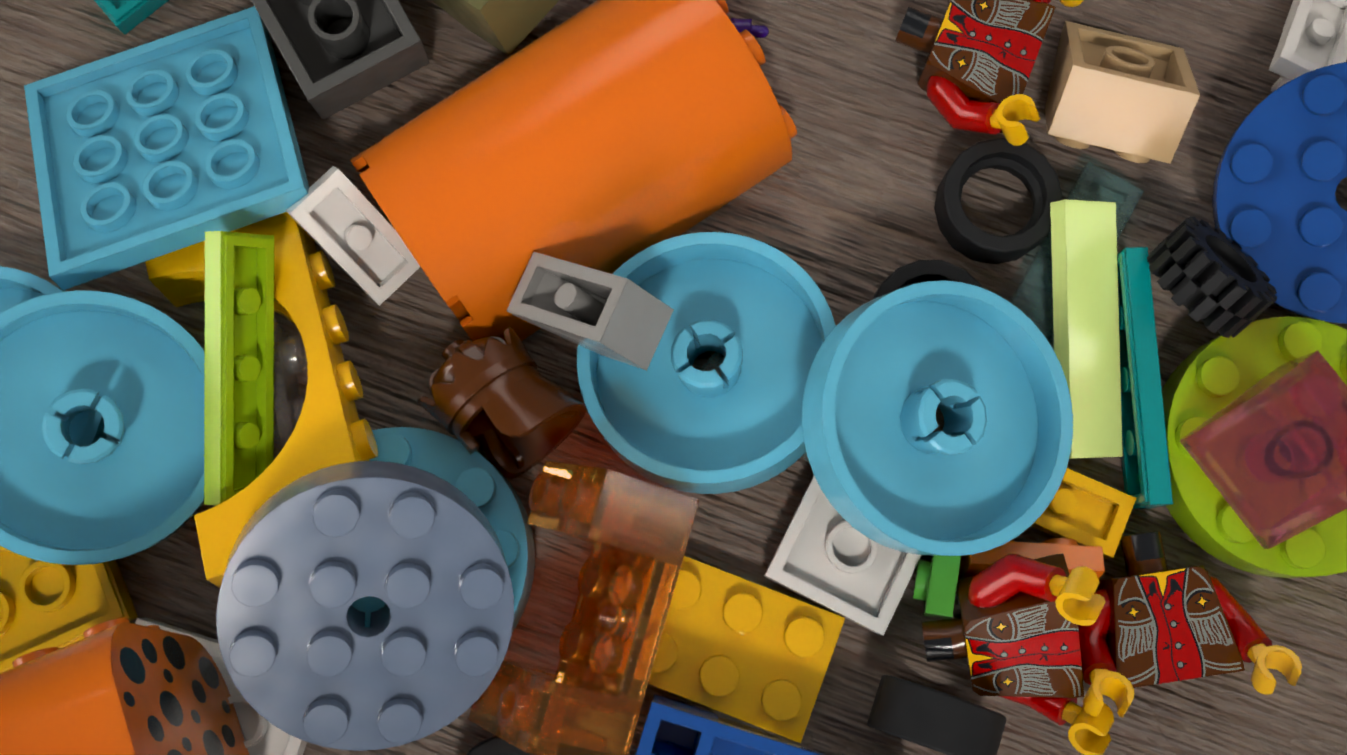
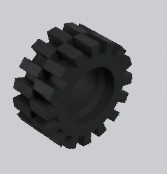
M1190 216L1186 218L1147 257V262L1151 264L1149 266L1151 273L1160 278L1157 281L1163 290H1168L1174 295L1171 299L1179 307L1183 304L1189 310L1188 315L1195 321L1203 320L1208 330L1214 333L1219 331L1226 338L1237 336L1277 300L1275 287L1268 283L1270 279L1266 273L1256 268L1258 265L1251 256L1246 257L1240 251L1242 248L1235 241L1229 242L1226 239L1225 233L1218 228L1213 231L1208 222L1202 219L1198 221L1196 217Z

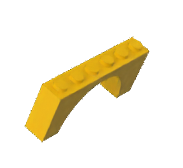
M287 212L230 231L274 235V311L294 323L300 332L306 352L308 380L303 407L296 426L274 461L261 475L240 492L226 501L194 515L206 580L218 588L221 587L226 565L237 538L254 513L270 497L286 485L319 469L349 462L370 461L369 459L378 457V448L372 429L365 418L359 420L354 401L363 398V389L358 373L350 360L344 361L340 345L349 341L348 330L340 309L336 304L330 305L327 289L335 287L331 266L325 253L322 250L317 252L314 239ZM205 241L145 261L149 280L175 307L205 301Z

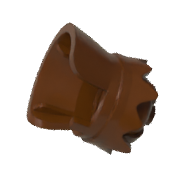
M509 326L504 331L505 341L500 337L490 336L465 342L459 339L447 346L442 352V356L446 361L439 369L432 373L429 379V391L434 400L423 396L417 401L444 426L449 434L457 437L470 455L479 449V444L475 441L479 439L489 462L505 478L513 479L530 470L555 450L578 426L587 408L575 396L538 372L537 364L530 357L516 332Z

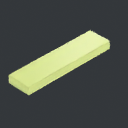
M1067 199L1051 202L1054 352L1067 380L1072 403L1073 439L1069 459L1123 457L1116 202Z

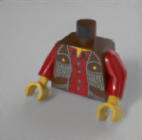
M950 0L943 18L908 7L895 42L928 54L917 84L922 90L927 92L928 99L950 127L958 130L995 135L1003 132L1008 143L1014 146H1020L1028 140L1029 136L1026 128L1019 121L1026 119L1037 122L1040 120V116L1032 98L1023 93L1056 8L1049 4L1051 0ZM1084 0L1059 1L1066 7H1075Z
M1160 531L1121 537L1120 541L1127 575L1099 579L1100 583L1094 594L1103 596L1105 604L1095 623L1089 626L1078 625L1083 680L1091 685L1083 699V708L1087 714L1098 717L1104 704L1102 695H1105L1116 703L1119 717H1124L1134 699V688L1245 671L1243 661L1254 663L1251 682L1254 689L1261 694H1273L1277 684L1276 679L1268 669L1278 670L1286 677L1290 685H1296L1302 671L1299 657L1292 650L1284 646H1272L1270 638L1248 611L1217 578L1209 576L1208 571L1203 565L1168 569Z
M1007 554L978 574L962 578L957 583L960 618L921 622L927 662L967 658L973 692L980 696H999L1028 706L1058 725H1063L1066 722L1072 724L1068 731V739L1072 746L1084 755H1103L1111 741L1108 732L1114 723V715L1110 707L1104 703L1098 717L1087 714L1083 707L1077 705V698L1084 697L1078 625L1089 626L1095 623L1105 604L1103 596L1094 594L1100 582L1097 574L1092 569L1085 566L1076 567L1069 574L1064 554H1055L1034 560L1017 554Z

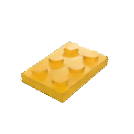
M662 548L616 671L801 743L845 617Z

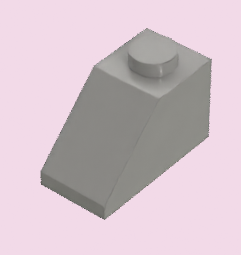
M533 252L506 311L597 354L647 371L674 309L627 278Z

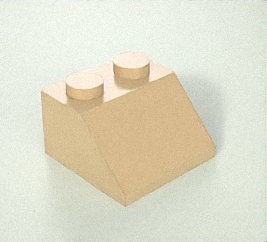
M1065 21L1045 105L1047 135L1054 136L1058 142L1072 148L1086 149L1093 145L1114 150L1121 158L1135 163H1148L1152 159L1171 164L1200 97V92L1184 48Z

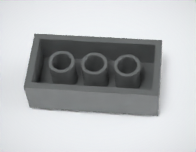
M251 0L304 95L323 120L430 63L418 34L398 0Z

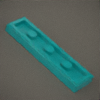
M1148 247L1124 248L1117 254L1123 447L1121 461L1124 493L1136 498L1133 509H1151L1173 504L1150 265L1147 262V257L1149 256Z

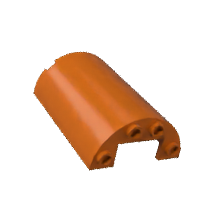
M597 0L350 159L380 208L442 299L458 318L459 323L472 341L490 336L500 337L505 341L504 331L509 326L513 328L520 340L523 341L541 329L506 311L533 252L613 274L635 254L658 242L680 236L792 161L791 139L797 135L796 126L788 112L778 104L760 68L766 62L761 46L748 30L738 32L727 16L729 9L725 0Z

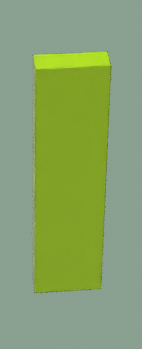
M227 231L205 232L204 504L216 506L247 487L274 461V235Z

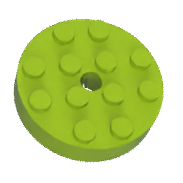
M1271 317L1253 321L1234 338L1232 336L1226 338L1221 335L1205 343L1179 364L1162 388L1173 504L1166 505L1171 516L1191 540L1204 551L1236 569L1251 574L1277 578L1328 576L1346 572L1347 329L1322 320L1306 317ZM1280 436L1287 439L1292 450L1291 456L1298 459L1289 461L1284 457L1279 446Z

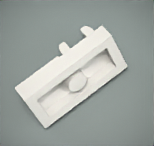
M1293 0L1269 67V71L1280 75V78L1272 86L1271 91L1274 92L1287 82L1305 73L1325 66L1346 62L1347 0Z
M332 166L309 187L307 195L285 210L379 306L420 268V265L397 231L339 168Z

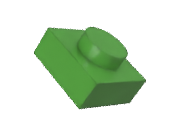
M932 555L931 562L918 561L913 599L925 601L924 616L941 619H951L953 617L961 556Z

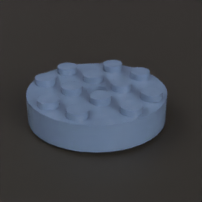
M383 461L349 462L319 469L300 477L270 497L250 518L234 544L222 579L216 610L217 638L226 670L234 685L255 711L272 725L289 735L322 747L353 751L380 750L401 746L435 733L457 719L480 698L500 669L508 650L514 622V595L510 574L499 539L486 516L462 491L436 475L412 466ZM369 596L381 599L386 604L381 609L371 612L370 627H365V612L352 606L353 602Z

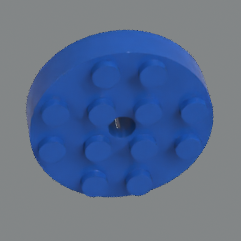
M1347 62L1325 66L1305 73L1287 82L1259 103L1240 123L1229 139L1217 166L1212 195L1215 228L1225 233L1226 239L1229 242L1235 241L1242 248L1240 251L1246 257L1251 256L1258 264L1256 268L1266 273L1270 279L1268 283L1274 286L1277 292L1275 294L1277 300L1273 304L1308 318L1347 324V211L1342 209L1337 203L1335 192L1341 180L1347 177Z

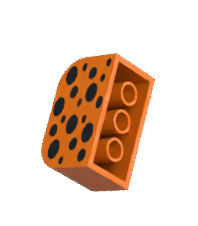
M118 618L102 622L84 631V639L63 648L50 647L27 653L12 662V669L0 673V755H249L248 749L244 745L245 739L234 704H230L228 697L231 695L213 658L201 643L193 637L160 630L158 625L142 626L130 623L128 618Z

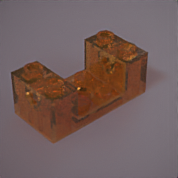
M546 461L543 472L536 477L530 490L529 506L531 512L527 524L593 544L590 557L583 564L578 576L579 595L571 622L564 628L560 638V660L557 670L504 657L501 667L491 684L471 706L468 720L526 753L536 755H628L699 500L610 469Z

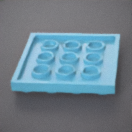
M255 6L24 85L49 277L62 290L205 241V232H230L286 212V209L308 194L309 184L271 37Z

